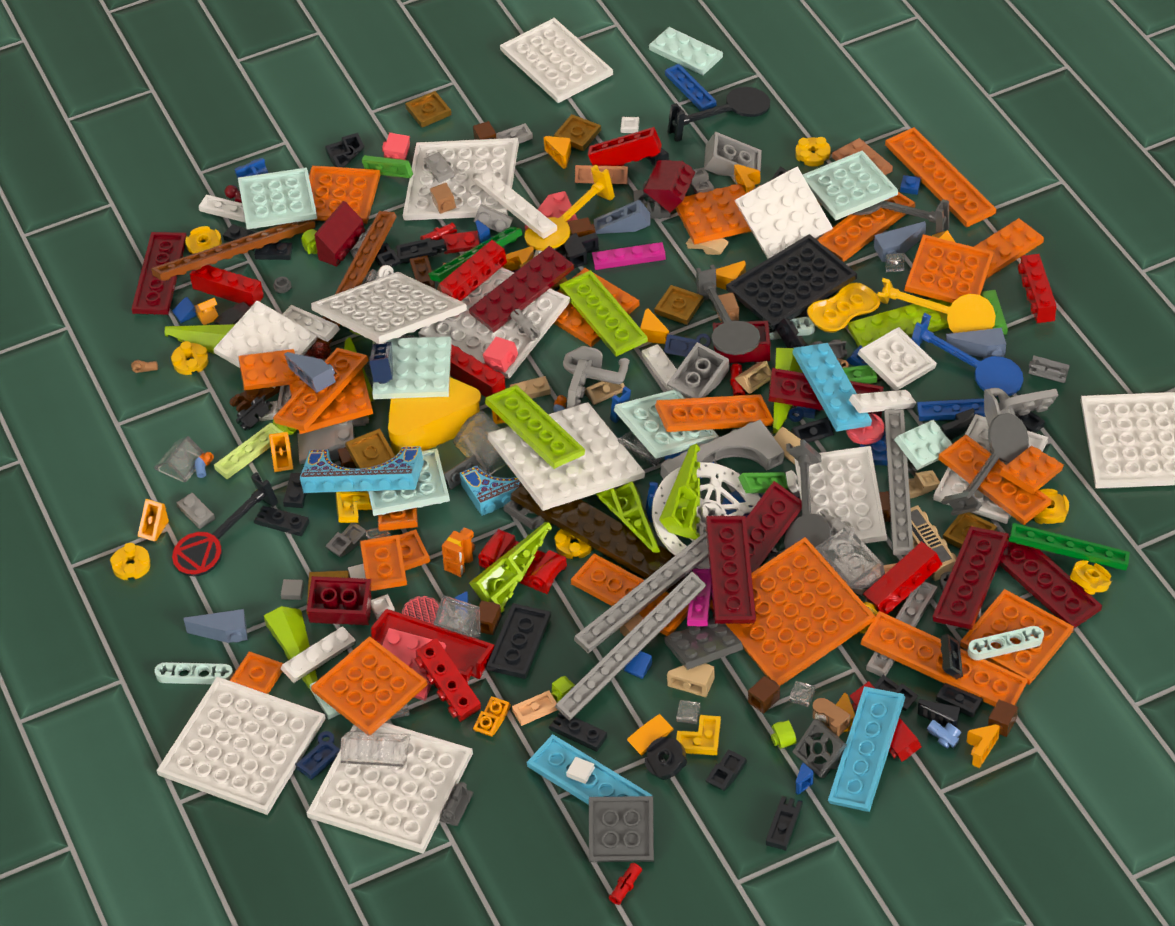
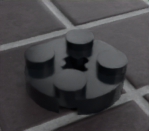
M660 737L654 740L647 749V758L645 757L646 768L650 773L662 780H667L677 775L687 764L685 748L675 738ZM663 755H669L668 760L662 762L664 759Z

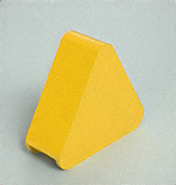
M450 377L449 397L391 399L388 432L391 450L396 456L402 447L421 446V450L426 451L481 427L484 419L479 408L481 400L479 390Z

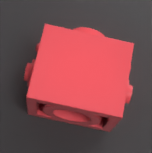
M389 133L387 142H383L382 146L384 158L406 160L410 149V136Z
M497 336L483 353L484 361L490 368L504 373L518 356L515 342Z

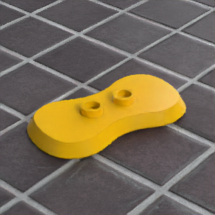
M849 283L841 288L832 298L819 300L811 304L807 309V313L811 321L819 329L828 333H834L843 329L853 317L875 311L880 305V300L877 294L866 285Z

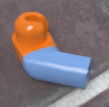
M559 395L554 401V412L565 409V403L567 402L565 396Z
M211 452L203 453L195 460L198 478L206 476L205 467L214 459Z

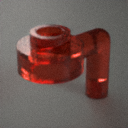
M317 342L313 345L312 349L311 347L304 356H314L315 358L325 360L329 357L331 348L325 343Z

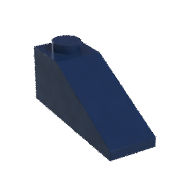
M391 342L373 344L369 362L374 383L385 384L393 379Z

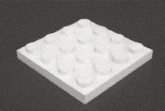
M798 167L789 170L735 200L736 205L767 259L808 234L816 239L833 229Z
M256 301L216 345L214 353L240 368L238 356L290 349H294L295 354L304 355L316 342L317 336L263 303Z

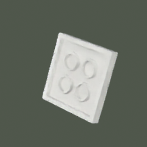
M899 327L861 348L858 352V355L895 391L935 369L937 365Z

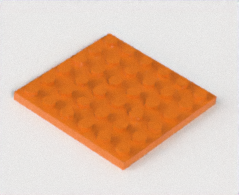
M804 537L751 573L756 614L755 624L726 625L742 642L744 650L770 680L777 682L780 687L876 620V617L809 540ZM712 599L710 601V609L714 612Z

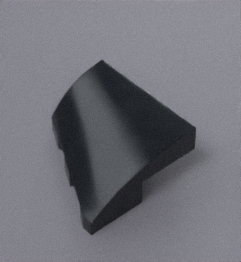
M358 133L342 137V141L325 146V150L334 167H345L364 149V144Z

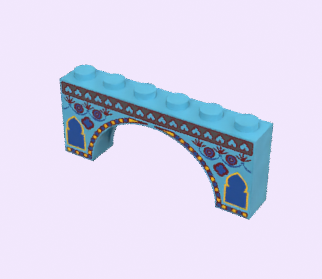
M421 446L402 447L400 452L391 460L374 467L350 469L335 465L331 462L328 450H310L300 475L303 493L416 489L424 463Z
M478 466L460 472L461 485L481 516L504 507V505L511 501V493L522 484L517 477H494L484 473Z

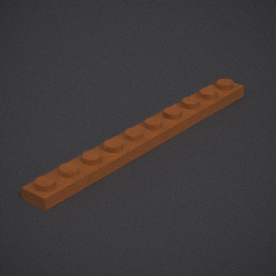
M378 212L335 294L362 284L397 217L395 212ZM325 316L322 317V318L325 319V320H328V321H330V322H332V323L337 324L338 327L340 326L339 323H337V322H335V321H332V320H330L329 318H327V317H325ZM317 338L312 347L328 348L332 339L327 342Z
M306 220L281 224L151 268L152 275L163 281L169 280L173 276L184 275L187 271L198 270L208 264H216L222 259H230L234 255L245 254L249 250L262 248L266 244L277 243L284 238H292L296 234L315 228V221Z

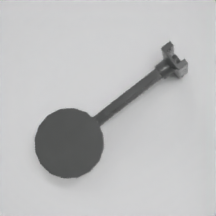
M942 199L937 209L931 212L882 201L853 213V215H866L880 208H885L925 218L930 222L936 223V234L944 232V229H949V201Z
M710 265V269L704 271L697 268V294L704 296V300L711 299L723 321V324L716 327L712 333L713 345L719 351L732 355L745 354L754 350L760 342L759 330L748 322L732 321L716 293L715 266Z
M1004 413L997 415L991 421L988 428V441L992 454L966 490L959 494L945 496L941 501L943 505L950 504L953 508L951 512L953 516L978 511L982 504L973 494L998 459L1010 463L1028 449L1029 437L1027 429L1022 420L1016 415Z
M802 439L800 440V445L793 447L790 443L786 444V451L799 462L802 516L789 526L785 534L784 545L785 549H788L806 537L816 550L822 554L826 551L831 541L832 531L830 524L824 517L811 514L809 466L822 462L821 455Z

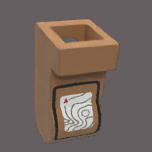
M819 698L813 702V719H819L838 737L850 726V714L829 700Z

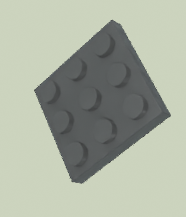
M714 618L708 620V626H690L688 629L676 631L664 637L666 646L687 670L743 650L742 642L726 624H715Z
M653 796L589 797V862H654Z

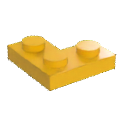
M368 491L336 492L339 523L358 522V510H372Z
M700 715L698 732L677 731L676 740L684 746L686 753L717 755L721 716Z

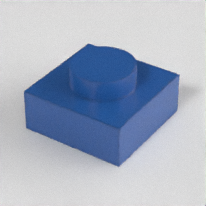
M903 175L900 192L918 195L921 178Z

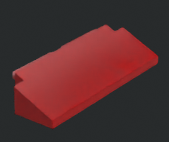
M385 609L371 627V638L380 645H383L389 628L432 640L437 638L438 641L446 644L445 651L467 683L470 677L481 678L494 649V644L389 609Z

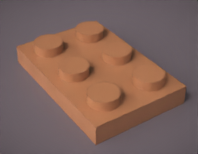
M860 138L832 153V158L837 161L863 151L884 175L893 171V166Z

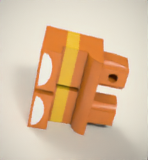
M464 527L460 533L453 531L442 544L445 571L461 577L465 572L464 563L473 561L472 552L475 550V544L471 542V539L474 537L472 530Z

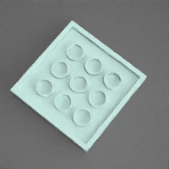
M863 151L803 174L816 199L835 220L898 195V189Z
M307 168L238 178L247 229L317 219Z
M451 337L393 338L387 341L392 343L393 379L385 384L373 382V399L449 397Z
M676 390L616 404L614 408L616 414L655 459L689 450L691 445L697 444L699 446L719 437L713 429L666 431L655 404L656 400L685 399Z
M437 449L422 451L424 463L416 489L368 491L373 516L450 501Z

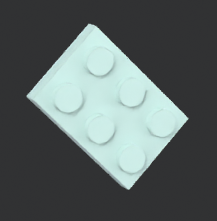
M934 420L902 433L894 439L917 470L938 461L939 454L952 445L951 441Z

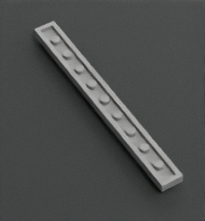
M884 410L893 555H907L913 549L907 456L894 441L898 435L905 433L904 410Z
M703 533L575 635L574 641L587 653L591 652L708 558L707 533Z
M691 572L555 705V708L570 721L706 587V584Z

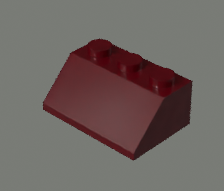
M658 160L643 191L668 212H672L684 200L695 171L683 161Z
M345 201L341 202L314 235L318 259L336 267L345 259L348 252L353 249L360 235L365 233L363 220Z
M768 321L748 322L754 325L760 334V342L754 350L745 354L732 355L719 351L713 345L714 351L728 358L729 363L770 361ZM713 323V331L723 323Z
M312 576L306 610L309 622L369 625L371 614V579Z

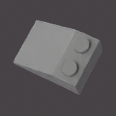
M715 132L706 144L704 169L722 176H734V165L736 164L760 171L762 150Z
M697 342L668 381L667 386L689 398H705L720 384L728 373L729 359Z
M353 420L303 434L297 433L300 464H305L310 450H328L331 460H339L338 449L346 447L345 443L347 441L355 439Z

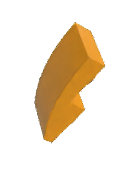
M491 696L484 712L481 711L473 730L493 737L511 707L510 702Z
M659 714L640 727L627 740L642 756L647 752L649 745L654 740L666 737L674 729Z

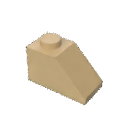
M707 663L689 670L684 666H680L667 673L669 687L707 697L715 679L714 666Z

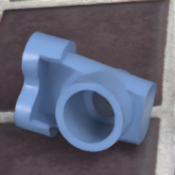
M932 720L927 727V732L934 737H938V742L945 748L949 746L955 748L959 742L958 737L962 733L950 723H947L943 728L935 720Z

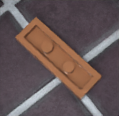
M575 165V183H594L591 172L593 166ZM598 166L601 172L605 169L609 170L612 184H628V166Z

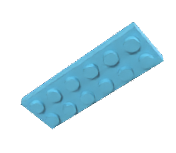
M823 343L795 347L793 355L836 431L871 426L872 419L868 412L858 413L849 401L851 395L857 393L829 344Z
M864 686L846 742L847 746L843 751L828 798L830 804L870 812L904 704V694Z
M553 734L527 761V767L588 805L589 797L653 796ZM575 757L594 763L595 768L586 784L568 778L566 775Z

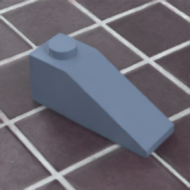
M637 200L594 219L596 234L636 232L650 226V212L640 200Z
M925 221L874 235V249L881 261L885 262L899 258L922 239L923 234L925 235L926 233Z
M1002 328L946 334L947 343L968 355L981 358L992 356L1005 357L1006 341Z
M290 352L284 354L289 369L316 393L336 382L333 367L330 364H326L322 359Z
M244 609L184 618L186 631L189 634L226 643L248 640Z

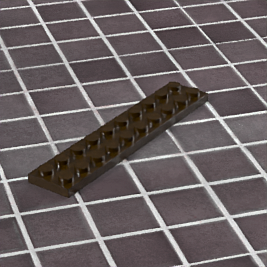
M523 484L511 493L510 499L541 516L543 519L646 579L675 556L660 545H658L660 552H652L627 526L581 499L542 511ZM691 570L688 574H686L683 578H681L678 582H676L666 591L671 592L673 589H675L691 572H693V570Z

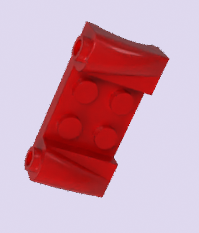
M498 529L479 553V566L487 569L516 546L519 542L515 540V536ZM537 550L534 554L535 558L519 583L548 594L555 577L567 567L566 557L551 550L547 553Z

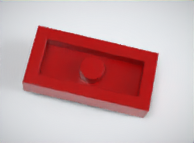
M477 231L442 235V239H444L447 246L445 254L469 251L479 245Z

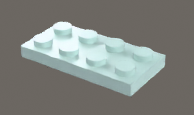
M668 27L649 44L650 51L700 75H704L723 58L722 51L671 27Z

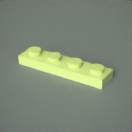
M269 423L214 464L215 470L226 479H229L271 447L269 434L281 433L283 431L279 430L273 423Z

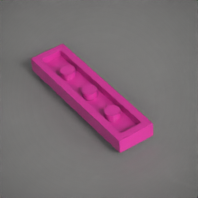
M663 242L592 252V259L595 270L666 260Z
M694 568L693 573L706 584V587L689 603L687 625L697 627L708 626L712 592L710 569Z

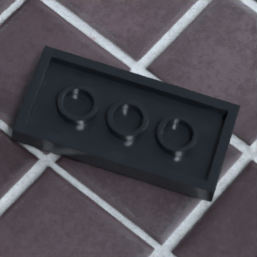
M513 603L487 663V670L526 679L550 621L551 612Z

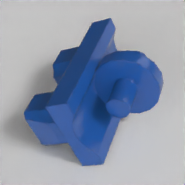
M263 158L255 159L246 165L234 169L237 180L239 177L268 173Z

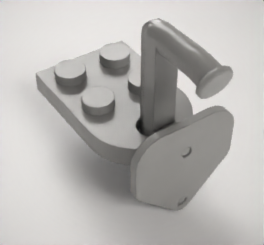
M581 346L567 353L563 360V366L568 372L573 374L568 390L567 408L581 404L579 399L584 396L585 387L583 386L586 378L614 384L623 383L628 370L629 360L621 358L618 362L620 365L619 371L614 372L601 369L603 355L596 348Z
M1000 388L985 389L984 413L988 426L1000 414L1010 413L1022 416L1034 410H1037V412L1048 410V407L1058 397L1057 389L1018 395L1011 398ZM995 396H998L1000 403L997 402Z

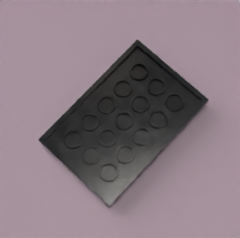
M808 234L726 284V290L729 293H734L735 298L761 321H768L769 328L774 331L784 317L792 320L806 311L814 302L824 300L856 280L857 273L812 235Z

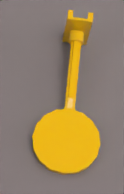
M594 165L591 168L594 180L591 189L561 217L548 218L557 225V231L543 239L528 227L524 236L529 247L532 246L535 250L543 251L548 246L554 249L564 244L570 236V227L566 221L597 194V196L610 201L615 197L609 170L605 169L601 172L598 166Z
M882 279L884 287L882 293L878 292L877 294L880 302L888 304L890 298L894 300L899 299L947 314L948 325L953 333L993 329L995 325L996 315L994 308L986 298L980 295L967 294L960 296L948 307L900 292L899 289L893 288L889 279Z

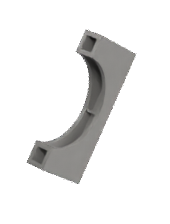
M761 420L750 422L738 430H732L729 434L716 437L713 441L706 444L699 445L700 451L697 452V462L713 463L727 457H743L759 463L766 471L782 464L784 459L783 449ZM688 451L661 463L660 475L663 479L672 471L682 466Z

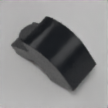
M596 232L582 237H578L577 233H575L565 242L566 259L574 264V268L587 265V253L599 250Z

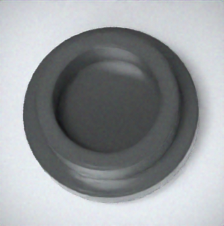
M282 276L275 280L273 287L276 292L285 293L291 289L292 285L287 277Z

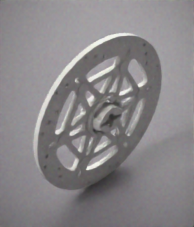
M700 462V468L697 469L698 478H710V484L700 486V491L707 490L705 499L700 498V506L697 507V516L700 518L697 528L700 536L703 534V531L706 532V516H743L744 514H749L761 499L758 493L745 492L738 479L740 474L719 464ZM681 467L675 469L664 478L656 490L652 504V518L655 530L662 543L675 556L687 546L675 534L669 533L659 521V518ZM722 482L736 489L745 502L739 503L721 487ZM712 490L715 491L716 501L709 499ZM720 494L726 497L732 504L722 505ZM730 509L737 510L736 512L731 513L729 515H727L725 512V510ZM709 557L696 566V568L710 569Z

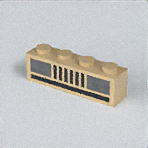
M917 505L911 508L913 549L922 541L937 553L943 564L931 575L933 580L937 581L943 573L952 571L957 557L954 553L950 552L946 541L941 539L937 528L929 522L926 512H922Z

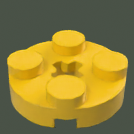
M824 137L801 138L796 146V158L799 162L800 160L803 161L804 165L820 166L824 164L826 159L830 158V145Z
M208 226L193 229L190 232L191 235L186 237L185 240L187 249L192 254L222 244L219 231L216 229L215 231L211 230Z
M184 341L172 353L171 361L178 373L192 375V372L198 371L199 373L204 370L208 365L209 358L206 347Z
M1054 489L1040 490L1052 499L1050 506L1053 508H1046L1034 517L1035 522L1038 524L1064 522L1069 511L1067 497L1064 494L1063 496L1058 494V491Z
M562 529L555 535L557 552L568 559H573V557L577 556L583 558L593 550V547ZM576 539L578 540V543H571V540Z
M134 543L125 544L124 547L118 549L110 558L113 573L123 580H128V578L132 577L135 579L141 578L150 569L148 551ZM131 560H134V562H135V563H133V564H132V563L127 564V562H129V561H131Z
M1086 560L1075 563L1070 579L1083 587L1086 593L1094 595L1096 592L1108 590L1112 582L1110 581L1111 575L1104 567L1097 563L1094 566L1089 565V561Z

